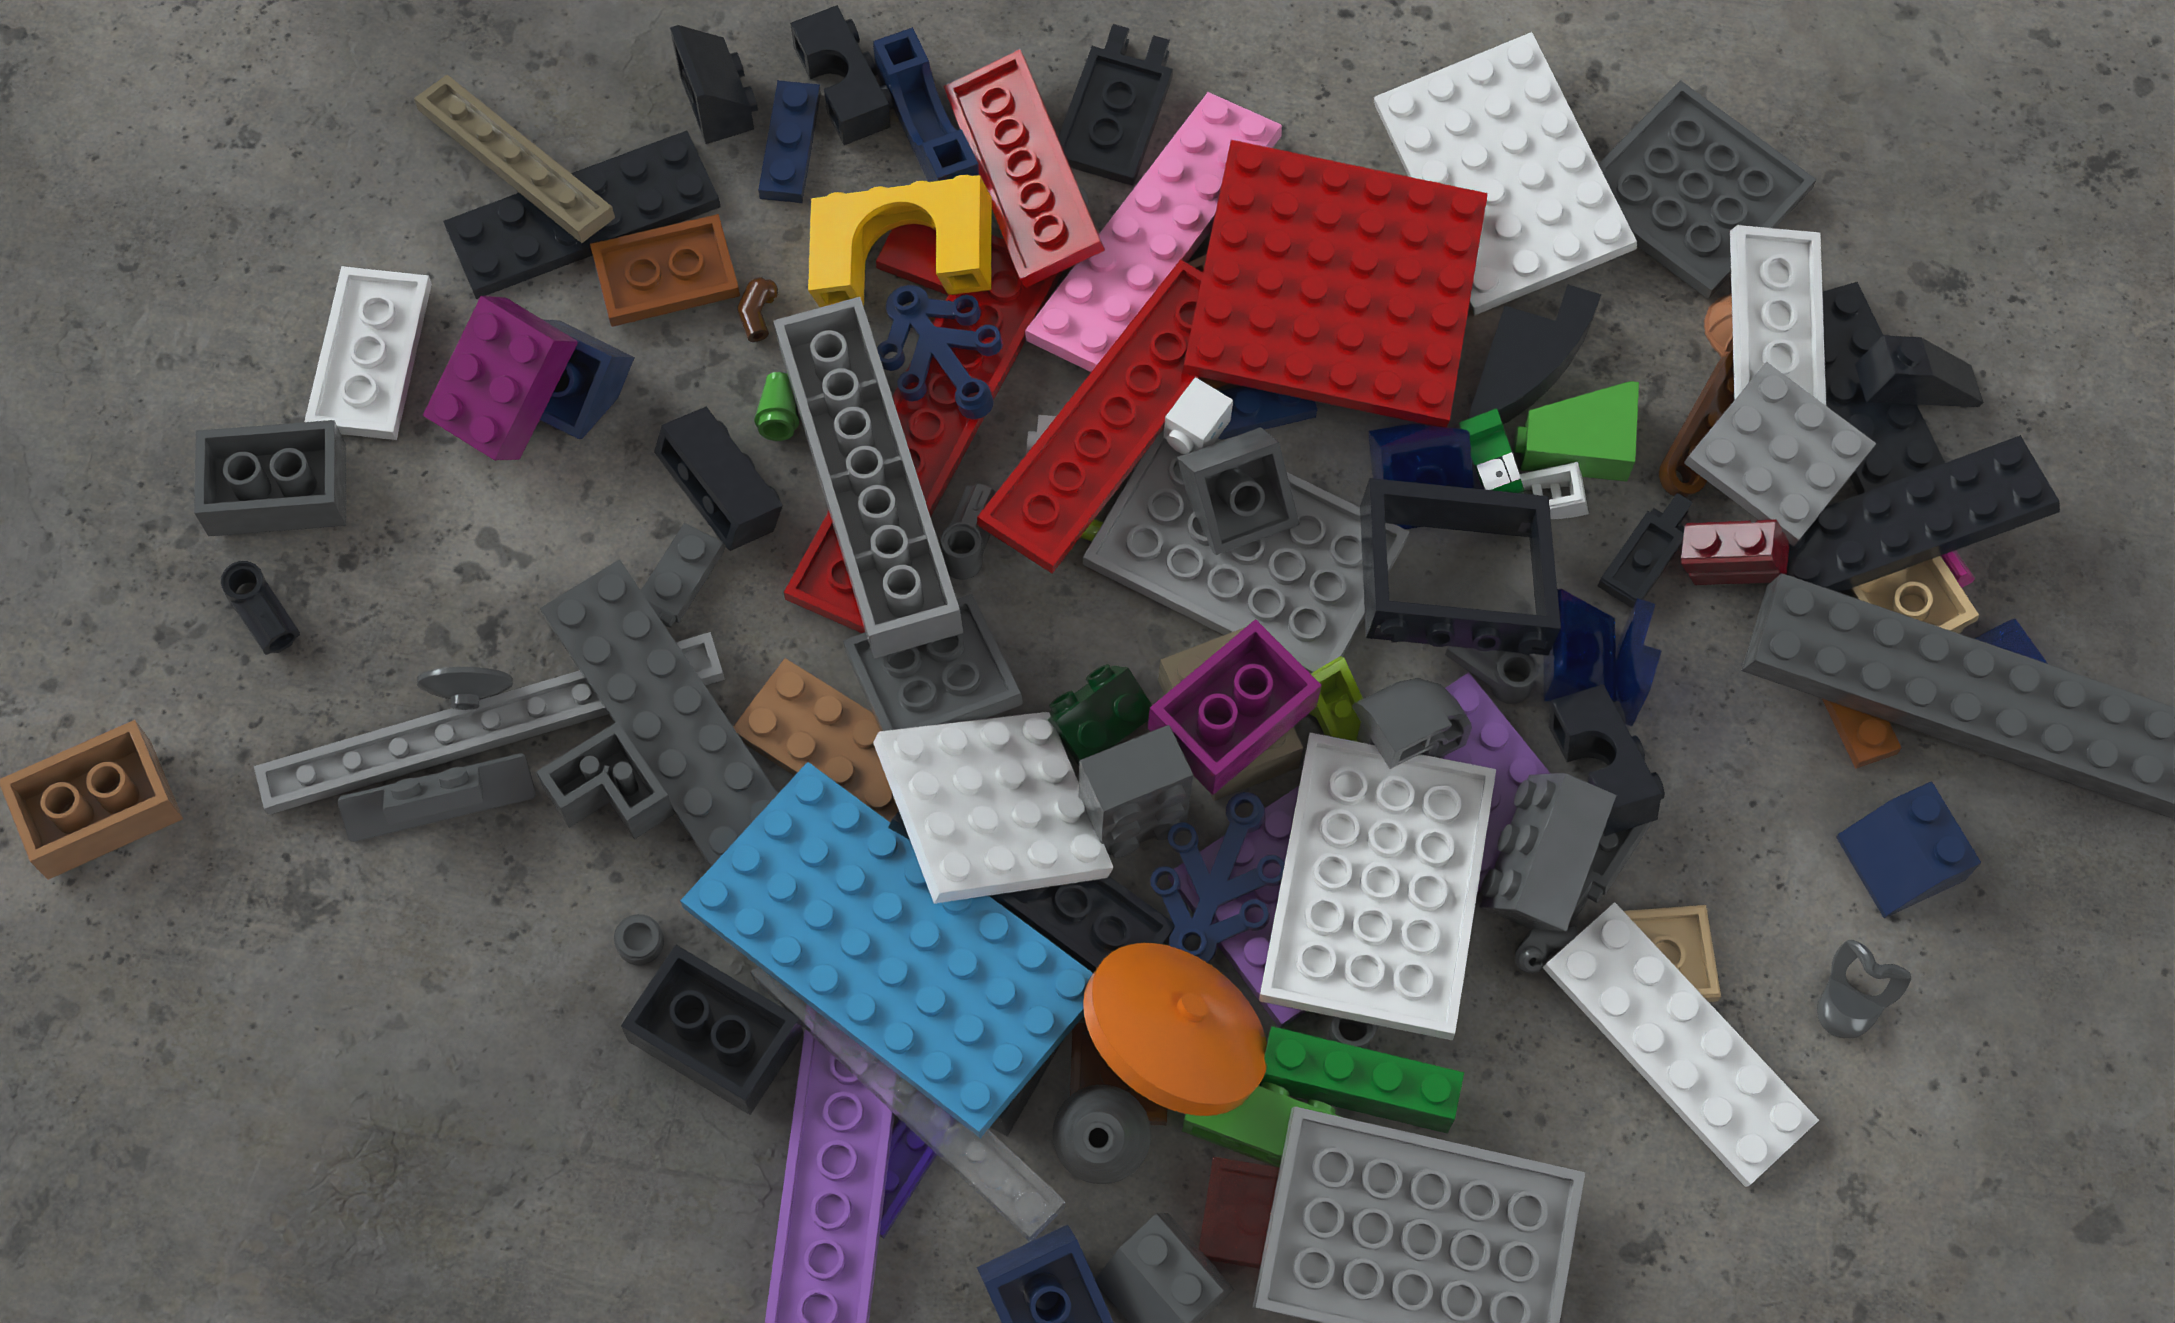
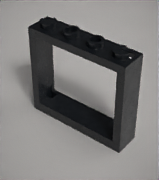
M1369 478L1360 505L1366 638L1389 640L1391 643L1410 642L1430 644L1435 647L1452 646L1473 648L1479 651L1494 650L1522 653L1528 656L1530 654L1549 656L1561 630L1549 496ZM1385 523L1529 537L1536 615L1389 601Z

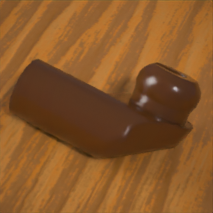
M758 277L750 281L737 306L738 314L750 342L762 341L769 335L761 311L765 303H772L774 298L778 296V287L772 280Z

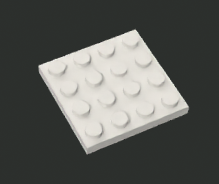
M1049 712L878 732L873 743L934 904L1108 878L1114 867L1105 845L1101 844L1084 810V804L1078 797V780L1058 732L1048 721L1051 717Z

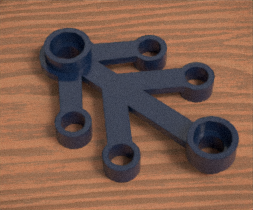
M905 285L894 290L886 301V311L889 318L893 321L888 339L877 347L883 369L894 371L904 364L905 354L903 347L910 328H913L919 336L909 371L902 373L897 381L901 396L911 402L918 401L924 397L927 391L925 380L932 357H934L957 389L955 401L960 413L969 419H979L986 416L993 407V397L989 386L982 380L971 378L950 347L975 350L985 356L995 355L1003 346V340L998 328L993 325H984L974 332L935 327L928 318L956 319L959 324L964 326L975 324L981 316V310L978 301L971 295L959 296L952 302L929 299L926 291L915 285ZM912 302L908 306H903L906 303ZM966 307L973 308L968 313H960ZM988 337L995 338L991 343H982ZM890 352L897 353L893 358H884ZM910 383H919L914 389H905ZM979 392V393H978L976 396H974V397H967L968 395H970V394H972V393Z
M1249 792L1238 793L1227 803L1226 816L1230 824L1210 874L1197 847L1198 835L1195 829L1188 823L1180 822L1173 825L1169 830L1168 841L1173 850L1180 853L1200 898L1193 918L1179 893L1181 881L1174 869L1167 866L1159 867L1152 873L1150 879L1153 890L1158 896L1162 897L1175 926L1169 938V946L1191 953L1207 963L1215 956L1217 944L1248 930H1262L1270 920L1267 906L1260 900L1251 899L1241 906L1240 914L1212 924L1218 907L1266 885L1278 886L1282 880L1285 863L1276 855L1263 857L1259 861L1257 868L1230 879L1247 833L1258 830L1265 820V809L1261 800ZM1249 803L1253 806V812L1249 817L1241 818L1236 815V809L1240 804ZM1180 831L1191 833L1192 838L1187 845L1180 846L1175 843V836ZM1270 863L1278 864L1281 867L1280 874L1275 878L1265 877L1263 870L1266 865ZM1167 874L1174 877V884L1171 888L1167 890L1158 888L1157 882L1162 875ZM1254 907L1260 908L1264 912L1263 918L1257 923H1251L1246 920V913ZM1196 935L1201 938V945L1197 950L1188 951L1184 948V941L1188 936Z

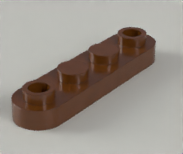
M1733 350L1722 356L1660 465L1659 479L1661 485L1672 496L1678 493L1685 498L1703 489L1707 483L1706 479L1684 464V462L1734 401ZM1676 471H1678L1681 474L1683 479L1682 482L1678 479Z

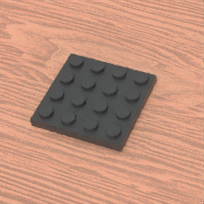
M1681 80L1598 164L1637 240V247L1707 299L1731 276L1730 231L1736 225L1776 228L1813 189L1817 180Z

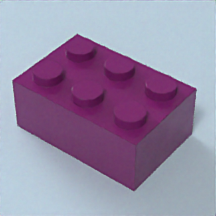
M480 296L422 416L495 461L520 460L578 341L506 297Z
M1255 619L1150 707L1148 729L1152 732L1170 725L1193 776L1213 796L1317 707L1322 685Z

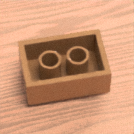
M135 720L0 779L1 790L28 858L47 880L183 820L151 740Z

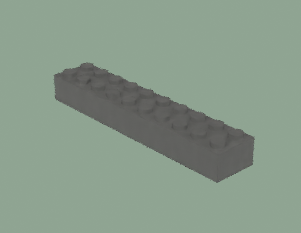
M1783 573L1767 585L1741 671L2175 819V707Z

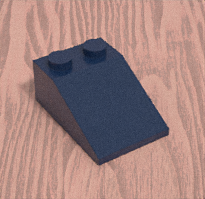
M1068 1224L977 1267L1001 1323H1114L1079 1242Z

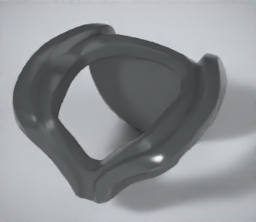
M1855 940L1845 941L1833 957L1829 981L1817 1004V1015L1822 1027L1831 1035L1839 1038H1856L1863 1035L1875 1024L1883 1010L1900 999L1905 993L1911 981V973L1895 964L1879 965L1865 945ZM1857 957L1866 973L1876 979L1891 978L1886 989L1877 996L1863 994L1853 988L1846 977L1847 968Z

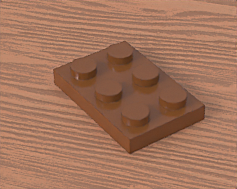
M719 214L590 244L611 327L740 296Z

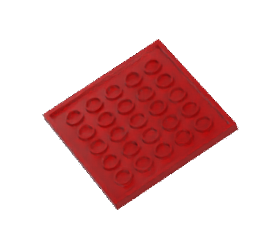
M1231 140L1182 373L1447 429L1451 417L1488 193Z

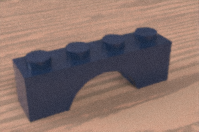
M913 27L873 41L877 75L882 85L886 84L894 102L893 109L927 181L948 180L959 175H979L978 162L963 130L957 131L953 127L943 108L933 80L929 60Z

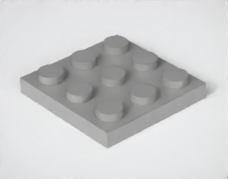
M1766 361L1691 452L1684 464L1758 520L1777 519L1789 543L1795 546L1876 443Z

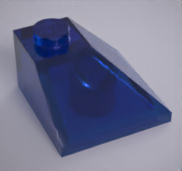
M1407 424L1368 431L1374 479L1474 489L1470 432L1468 430ZM1395 524V525H1397V526H1399V527H1401V528H1403V529H1411V528H1417V527H1419V526H1409V525H1399V524Z

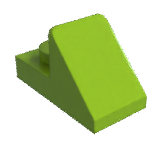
M1339 656L1311 673L1322 687L1317 707L1309 714L1317 718L1325 736L1358 742L1357 735L1361 721L1352 705L1363 699L1345 658Z

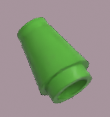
M774 372L766 377V383L754 418L760 435L768 440H787L793 436L794 430L799 426L795 397L788 374L783 372Z

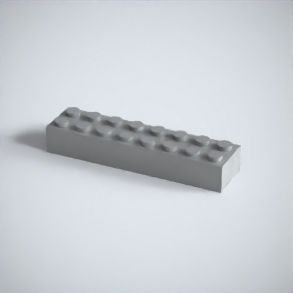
M861 297L773 320L779 348L873 658L962 634L963 627L960 608Z

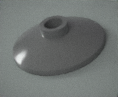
M449 667L430 670L420 674L417 677V686L432 695L451 699L450 707L453 709L471 710L479 708V699L498 695L513 686V678L508 673L495 669Z

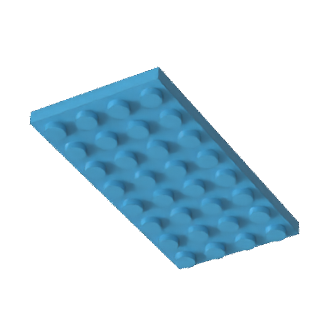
M807 762L680 900L682 907L981 1138L1084 1016V992L1093 973L990 896L934 904L911 841L889 829V821L811 763Z

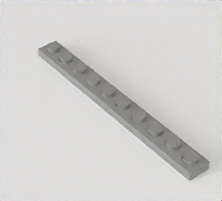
M711 632L676 642L704 685L725 680ZM579 670L479 700V708L458 710L450 708L256 765L254 770L264 810L270 815L608 715V712Z

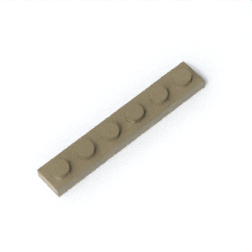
M449 75L444 76L414 98L417 109L581 243L615 218L610 204Z

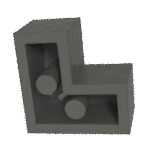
M618 721L536 771L545 793L569 828L608 803L611 804L634 839L674 815L667 792Z

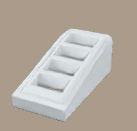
M1578 462L1519 474L1524 490H1532L1533 495L1543 496L1542 489L1551 488L1553 498L1549 500L1551 519L1573 518L1589 514ZM1561 487H1569L1571 495L1562 497Z

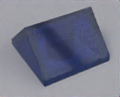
M1562 588L1557 589L1561 630L1549 656L1543 655L1544 701L1551 702L1553 699L1604 684L1611 699L1617 700L1615 618Z

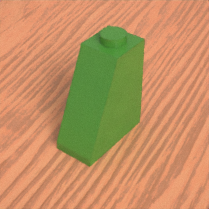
M1628 381L1529 410L1524 427H1516L1514 438V453H1521L1520 470L1537 471L1578 462L1582 477L1627 482L1636 457L1639 382Z

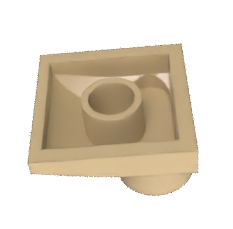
M1941 556L1851 588L1856 599L1959 634L1965 627L1976 622L1979 618L1978 612Z

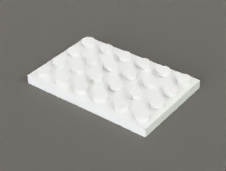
M1532 32L1374 97L1375 107L1408 177L1488 193L1469 303L1474 316L1637 249V240Z
M1309 733L1259 1001L1453 1040L1458 1019L1496 769L1422 754L1389 769L1375 745Z

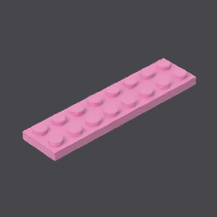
M1207 92L1099 233L1105 251L1077 263L1025 330L1026 341L1092 372L1179 260L1182 259L1187 263L1212 230L1230 141L1236 140L1273 148L1282 136V125Z

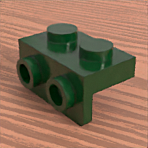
M1103 665L1086 677L1088 684L1075 693L1068 691L1058 696L1049 704L1051 717L1048 721L1056 729L1078 766H1080V760L1110 749L1149 720V710L1152 704L1128 667Z

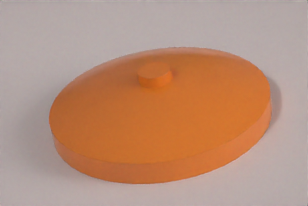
M1136 943L1123 946L1111 952L1104 958L1090 977L1084 992L1083 1009L1085 1022L1092 1041L1108 1066L1127 1085L1142 1096L1173 1111L1195 1116H1212L1227 1113L1242 1105L1262 1081L1267 1068L1264 1059L1267 1041L1261 1022L1243 993L1224 974L1209 963L1191 953L1172 946L1157 943Z

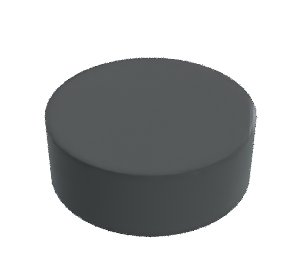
M635 914L619 923L614 933V944L623 960L633 965H644L652 962L660 955L664 946V936L659 924L653 918L643 914Z

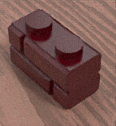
M1777 519L1757 520L1755 523H1752L1751 520L1686 523L1681 564L1685 571L1689 573V577L1694 585L1771 583L1781 573L1787 575L1789 540L1785 533L1782 532Z

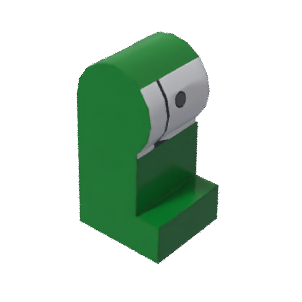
M1498 409L1459 422L1479 480L1485 490L1512 493L1525 492Z

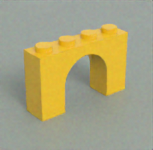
M959 175L948 180L934 182L916 181L911 185L890 188L878 186L868 191L847 194L834 192L825 197L811 198L808 291L818 306L824 307L861 297L864 306L865 263L871 247L889 230L906 224H921L936 230V275L948 295L991 290L992 197L981 176Z

